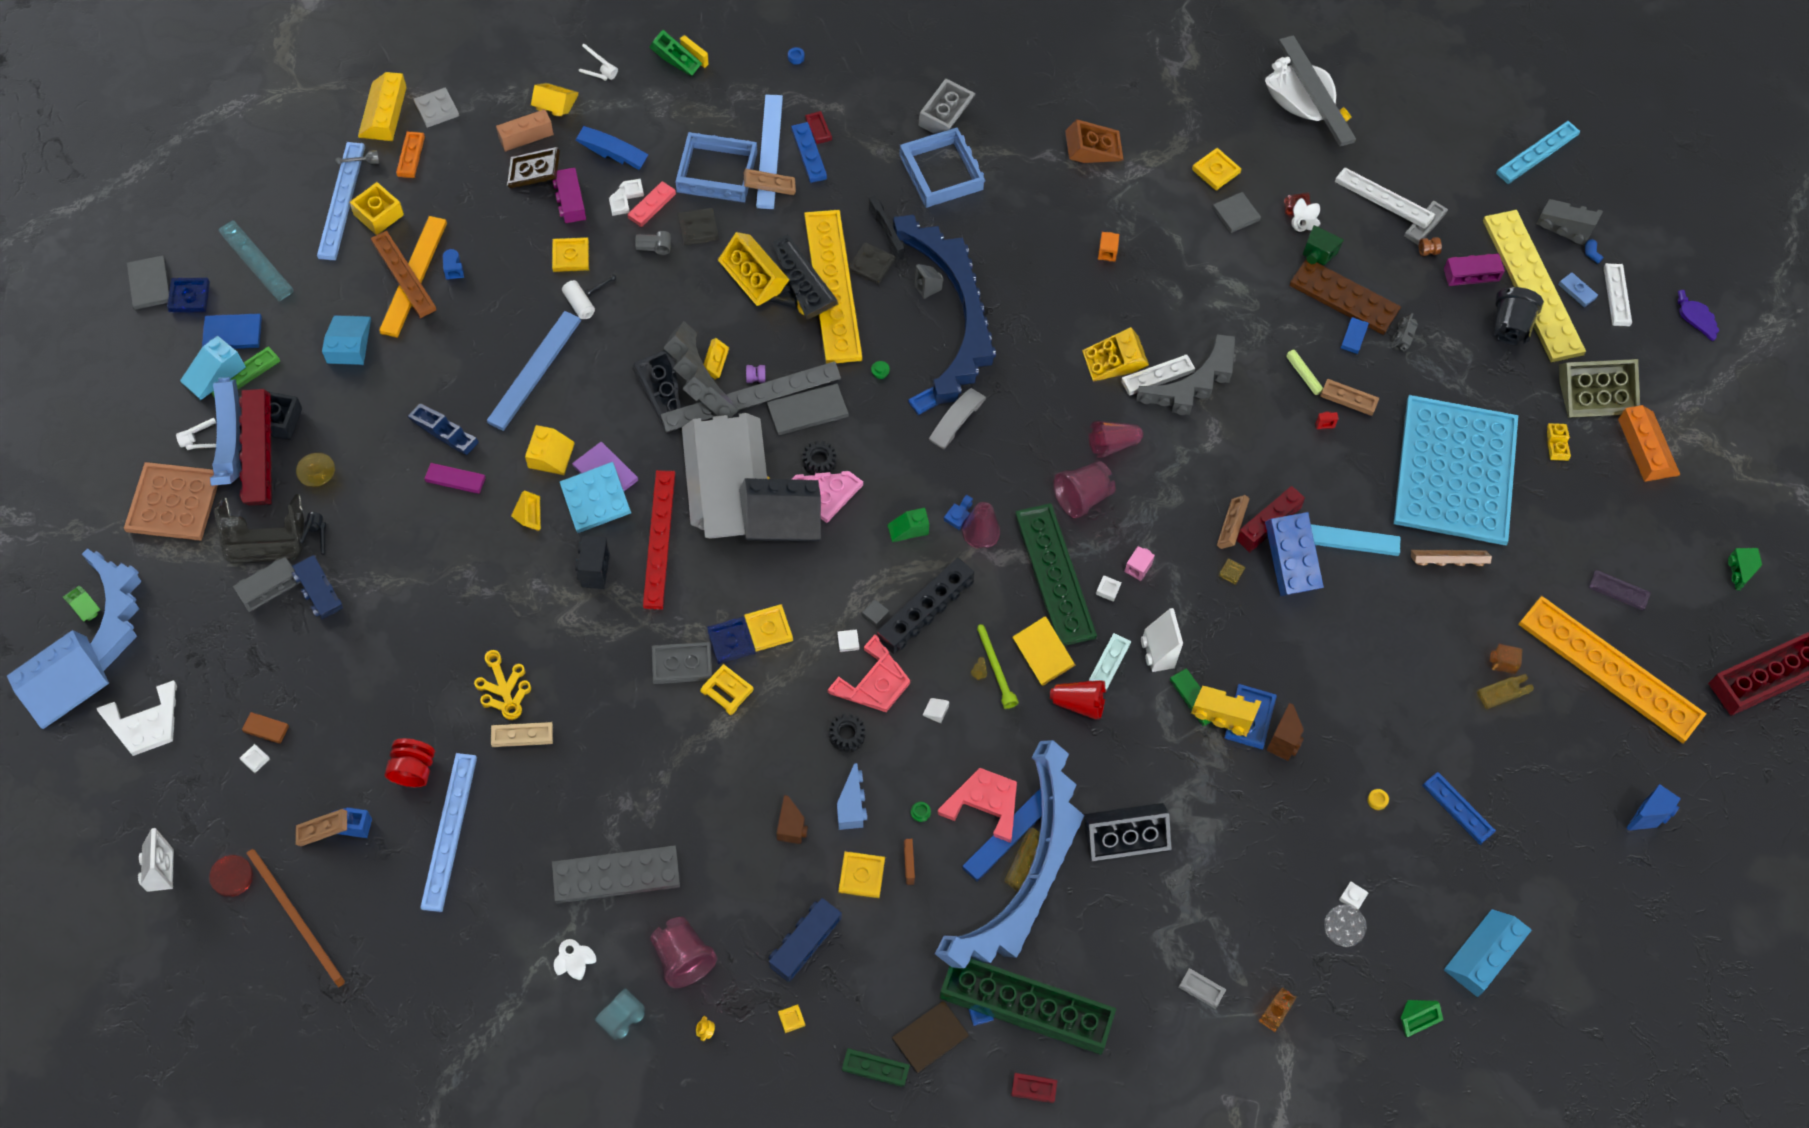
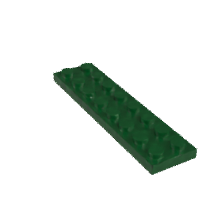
M1052 503L1015 511V517L1051 625L1062 644L1067 646L1096 639L1097 634Z

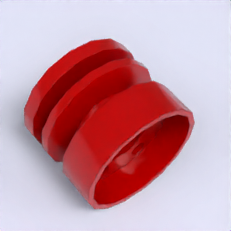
M402 738L394 740L390 752L391 759L388 760L384 776L391 782L406 787L426 786L430 773L428 767L431 766L432 758L435 754L434 748L429 744L414 739Z

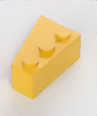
M1202 686L1191 713L1201 720L1206 719L1213 722L1217 727H1225L1236 735L1247 737L1262 701L1255 700V703L1245 701L1243 696L1238 695L1237 698L1226 696L1225 691Z

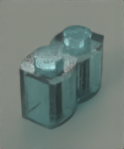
M624 989L596 1017L595 1021L612 1039L616 1040L618 1037L621 1039L628 1033L630 1024L633 1022L637 1023L642 1019L645 1007L627 989Z

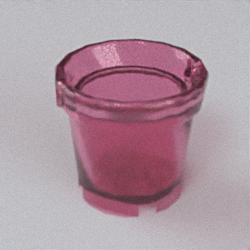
M1101 461L1072 471L1065 470L1055 475L1053 480L1055 495L1060 506L1071 517L1079 518L1086 514L1092 506L1114 494L1115 481L1110 482L1108 476L1112 473L1109 468Z
M677 917L667 921L668 927L663 931L658 927L650 938L665 969V980L673 988L685 987L698 981L714 967L717 961L716 953L712 947L704 944L684 917Z

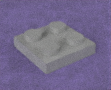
M446 87L414 98V103L427 128L459 116L458 110Z

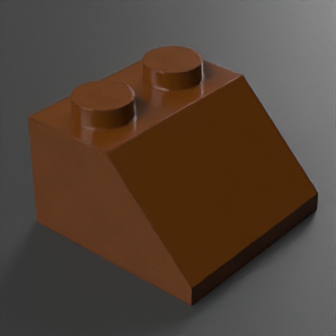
M1289 703L1266 750L1289 761L1291 755L1296 756L1304 740L1301 737L1304 729L1293 704Z

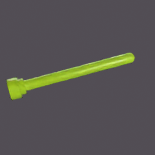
M980 624L977 630L1003 694L1001 702L1005 709L1013 708L1018 705V699L1013 692H1010L984 625Z

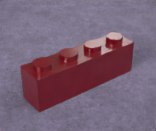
M1293 486L1289 487L1240 529L1236 541L1250 553L1268 538L1265 521L1296 514L1302 508L1305 497Z

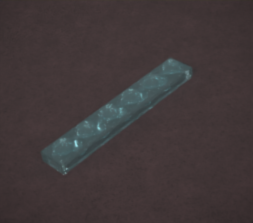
M234 220L218 229L224 239L278 301L294 292L289 283Z

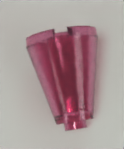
M1095 421L1090 426V428H1093V431L1089 434V441L1093 453H1097L1098 458H1104L1139 443L1143 437V431L1136 424Z
M987 502L978 503L963 525L965 541L975 548H989L996 544L1000 537V526L992 505Z

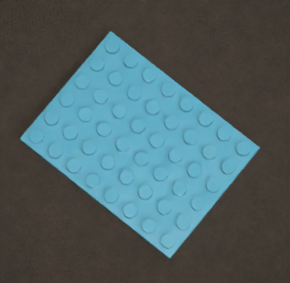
M1409 395L1406 406L1394 524L1507 545L1518 415Z

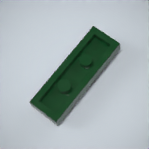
M847 1048L842 1071L905 1087L910 1065Z

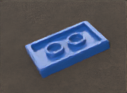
M261 314L205 316L202 347L210 340L219 336L233 349L259 348Z
M1238 684L1235 698L1240 695L1248 702L1255 703V700L1262 702L1247 737L1236 735L1231 730L1226 729L1224 738L1263 750L1277 695Z

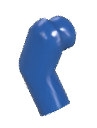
M1593 239L1588 240L1585 244V254L1599 264L1604 257L1597 252V241Z

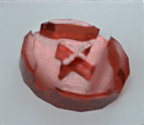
M237 855L225 856L212 866L209 874L210 884L222 896H237L250 886L253 870L249 862L243 857Z

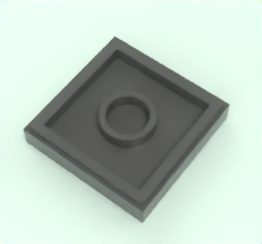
M1243 192L1213 204L1212 207L1230 233L1256 223L1261 219V216Z

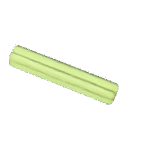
M1295 350L1289 351L1287 353L1288 360L1315 395L1322 393V385Z

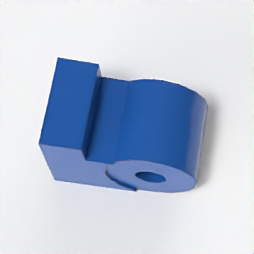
M449 249L443 253V269L446 280L464 278L459 254L454 249Z

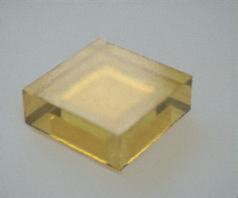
M1228 558L1219 576L1237 584L1245 567Z

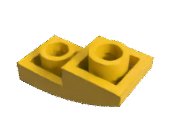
M1548 423L1547 437L1550 460L1569 461L1571 454L1568 446L1570 436L1567 424Z

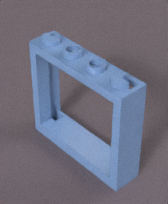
M958 128L900 145V158L926 208L983 190L985 182L984 173L980 172L978 162L972 157L971 148L966 145L965 137L960 134ZM954 144L972 180L931 193L913 156Z
M688 132L675 181L676 191L678 193L745 202L749 187H744V181L741 186L687 178L686 175L693 148L749 156L746 169L753 170L757 156V142Z

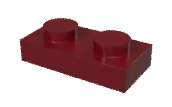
M1015 1073L1011 1096L1054 1103L1057 1080Z

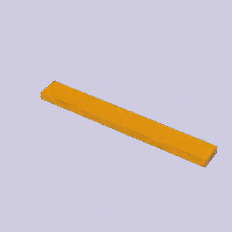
M429 216L408 263L420 283H422L447 225L445 219ZM400 286L397 288L379 330L380 334L398 338L412 306Z

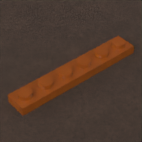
M385 231L372 237L371 241L419 317L422 318L436 311V306L389 233Z

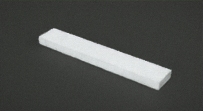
M1344 168L1336 177V183L1424 229L1427 228L1435 217V214L1347 168Z

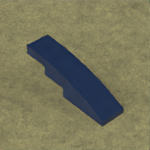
M419 404L408 415V418L422 429L465 455H468L479 443L476 437L464 432L460 426L448 421L445 415L422 404Z

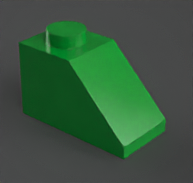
M925 508L906 511L887 524L892 542L929 535V520Z

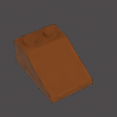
M1076 119L1065 131L1070 160L1082 163L1123 160L1118 130Z

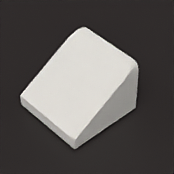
M931 698L923 716L941 723L949 707V701Z

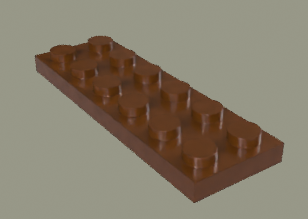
M1307 258L1289 285L1350 318L1353 317L1368 322L1369 328L1382 335L1386 333L1401 309V306L1317 262L1315 264L1308 263Z

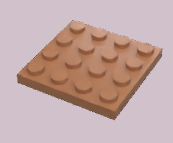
M145 462L124 530L130 533L202 541L218 485L211 486L210 478L214 475L213 470Z

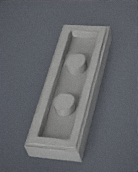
M1433 201L1427 207V210L1434 213L1435 217L1427 228L1424 229L1413 223L1405 232L1404 237L1419 245L1420 239L1425 238L1446 215L1447 208Z

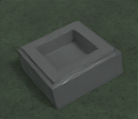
M876 600L862 612V616L876 627L889 615V610Z

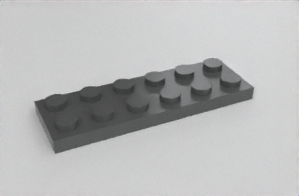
M676 845L552 861L555 903L680 887Z

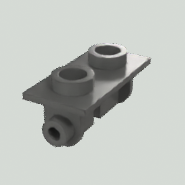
M1413 313L1402 317L1398 322L1399 327L1393 336L1391 348L1397 345L1402 351L1410 348L1412 336H1414L1418 326L1417 321L1412 319Z

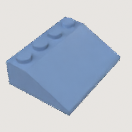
M74 630L7 675L15 694L42 729L109 684L88 638Z

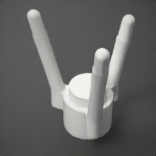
M583 44L582 46L603 63L600 68L602 74L579 69V72L601 78L604 81L607 78L613 80L617 75L618 68L608 63L591 48Z
M212 418L186 431L177 433L176 437L180 447L186 446L187 450L216 447V444H193V442H196L194 433L216 424L215 419Z

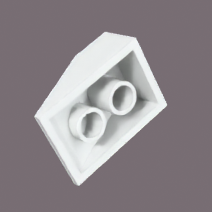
M1173 608L1167 610L1149 625L1141 637L1142 647L1146 648L1147 652L1146 663L1148 666L1150 665L1152 672L1175 668L1183 646Z
M156 828L150 830L142 845V853L139 854V863L142 865V868L138 874V881L147 892L173 889L174 849Z

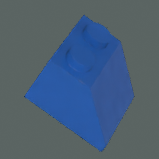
M1659 784L1644 800L1626 828L1628 830L1657 828L1662 822L1666 824L1671 816L1673 817L1680 808L1677 804L1681 798Z

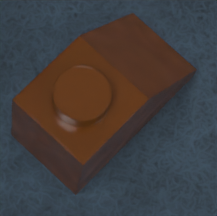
M784 795L777 828V840L801 844L802 837L806 838L808 826L805 825V818L790 797Z

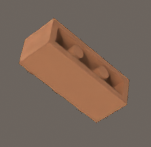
M545 109L496 126L499 140L505 152L554 135L551 120Z

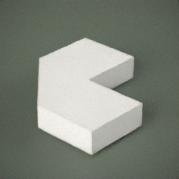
M641 179L623 181L615 194L613 193L610 196L609 202L612 216L629 213L627 199L644 196Z

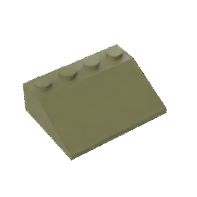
M1638 359L1559 364V381L1568 418L1621 415L1625 408L1640 406Z

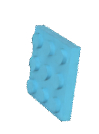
M613 462L560 481L577 533L631 513Z

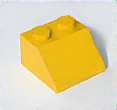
M549 83L534 85L531 105L535 106L538 111L545 109L552 111V114L555 116H562L570 112L579 92Z
M536 425L525 455L528 468L564 475L575 445L574 441L553 428Z

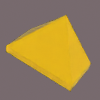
M523 491L511 517L523 526L539 531L541 529L540 496Z

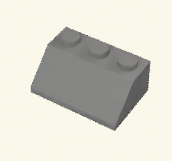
M945 79L921 110L919 126L932 133L950 130L973 99L975 93Z

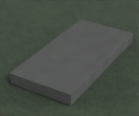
M838 384L767 402L778 436L849 417Z

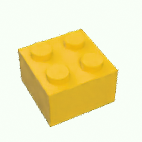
M378 182L349 202L354 216L376 235L404 215L401 203Z

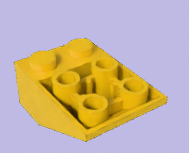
M1131 327L1082 350L1093 381L1131 374L1149 366L1139 336Z

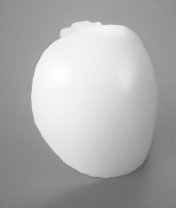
M1281 57L1272 64V68L1275 71L1265 79L1266 86L1274 100L1292 114L1315 121L1323 120L1291 65L1287 66L1291 61L1290 58ZM1313 66L1334 103H1336V90L1330 74L1319 67Z

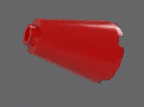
M1095 680L1056 684L1054 688H1051L1050 700H1053L1055 705L1099 720L1102 717L1105 699H1103V693H1106L1105 681Z

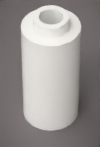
M577 281L567 282L562 287L563 294L580 319H589L595 311L594 306Z

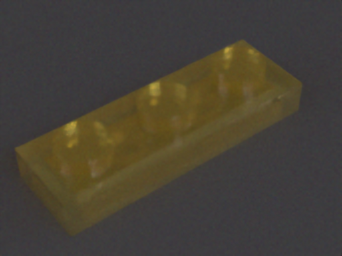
M1029 828L1004 880L1016 891H1019L1024 883L1036 854L1040 832L1035 828Z

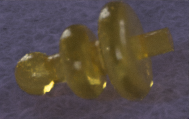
M983 657L978 659V663L971 670L972 676L977 680L985 678L988 674Z

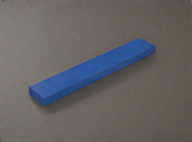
M1041 788L1014 814L1011 843L993 835L963 865L962 869L978 882L1042 817Z

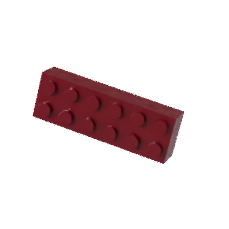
M1809 632L1716 674L1708 684L1730 716L1809 680Z

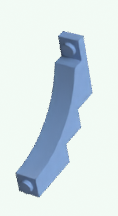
M230 377L218 378V381L213 383L217 418V441L212 464L214 475L210 478L211 486L231 484L240 476V471H242L239 451L242 449L239 417L242 414L236 379L230 380Z

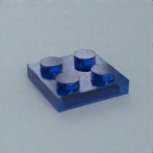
M171 278L167 305L168 311L206 312L210 285L209 279Z
M745 617L707 627L718 664L756 654Z

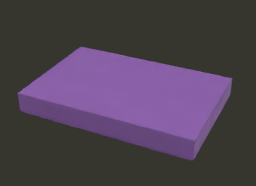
M602 442L572 463L573 467L581 474L613 462L624 491L638 481V477Z

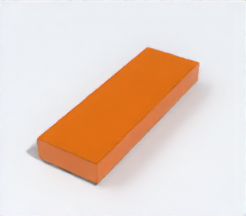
M407 131L396 171L397 177L415 178L425 139L424 133Z

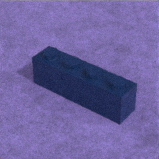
M823 898L811 905L809 908L810 913L806 918L802 917L797 922L796 930L792 934L788 933L782 941L783 945L779 950L775 949L769 956V968L788 983L842 919V912Z

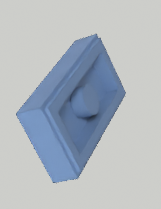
M1570 273L1558 284L1584 308L1598 296L1574 273Z

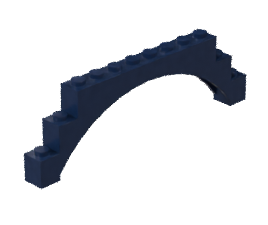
M914 215L893 217V229L899 240H902L903 243L915 248L931 259L952 282L960 298L965 318V336L952 364L938 379L933 381V394L936 404L956 402L959 394H961V385L975 383L976 376L979 375L978 367L992 365L993 358L996 357L995 347L991 345L992 335L987 330L988 320L983 315L984 305L979 300L980 290L975 285L976 275L971 270L972 260L968 259V245L964 244L963 238L944 240V235L940 233L939 226L920 228L919 221L915 220Z

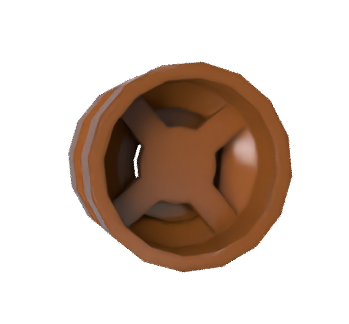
M1434 237L1431 240L1427 238L1420 239L1419 253L1421 256L1429 254L1440 255L1442 245L1439 237Z

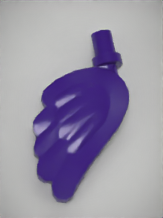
M1679 290L1678 304L1681 305L1680 315L1682 318L1701 331L1711 341H1714L1717 338L1716 334L1719 332L1717 322L1714 320V314L1709 312V308L1706 305L1696 301H1689L1685 290Z

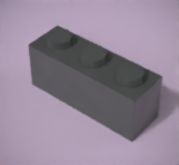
M283 557L282 559L275 560L268 567L256 571L252 576L240 580L233 588L247 611L250 612L301 582L296 583L291 574L294 569L287 558Z

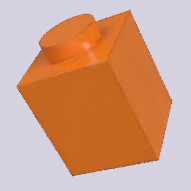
M1102 232L1098 255L1099 260L1116 261L1119 234Z

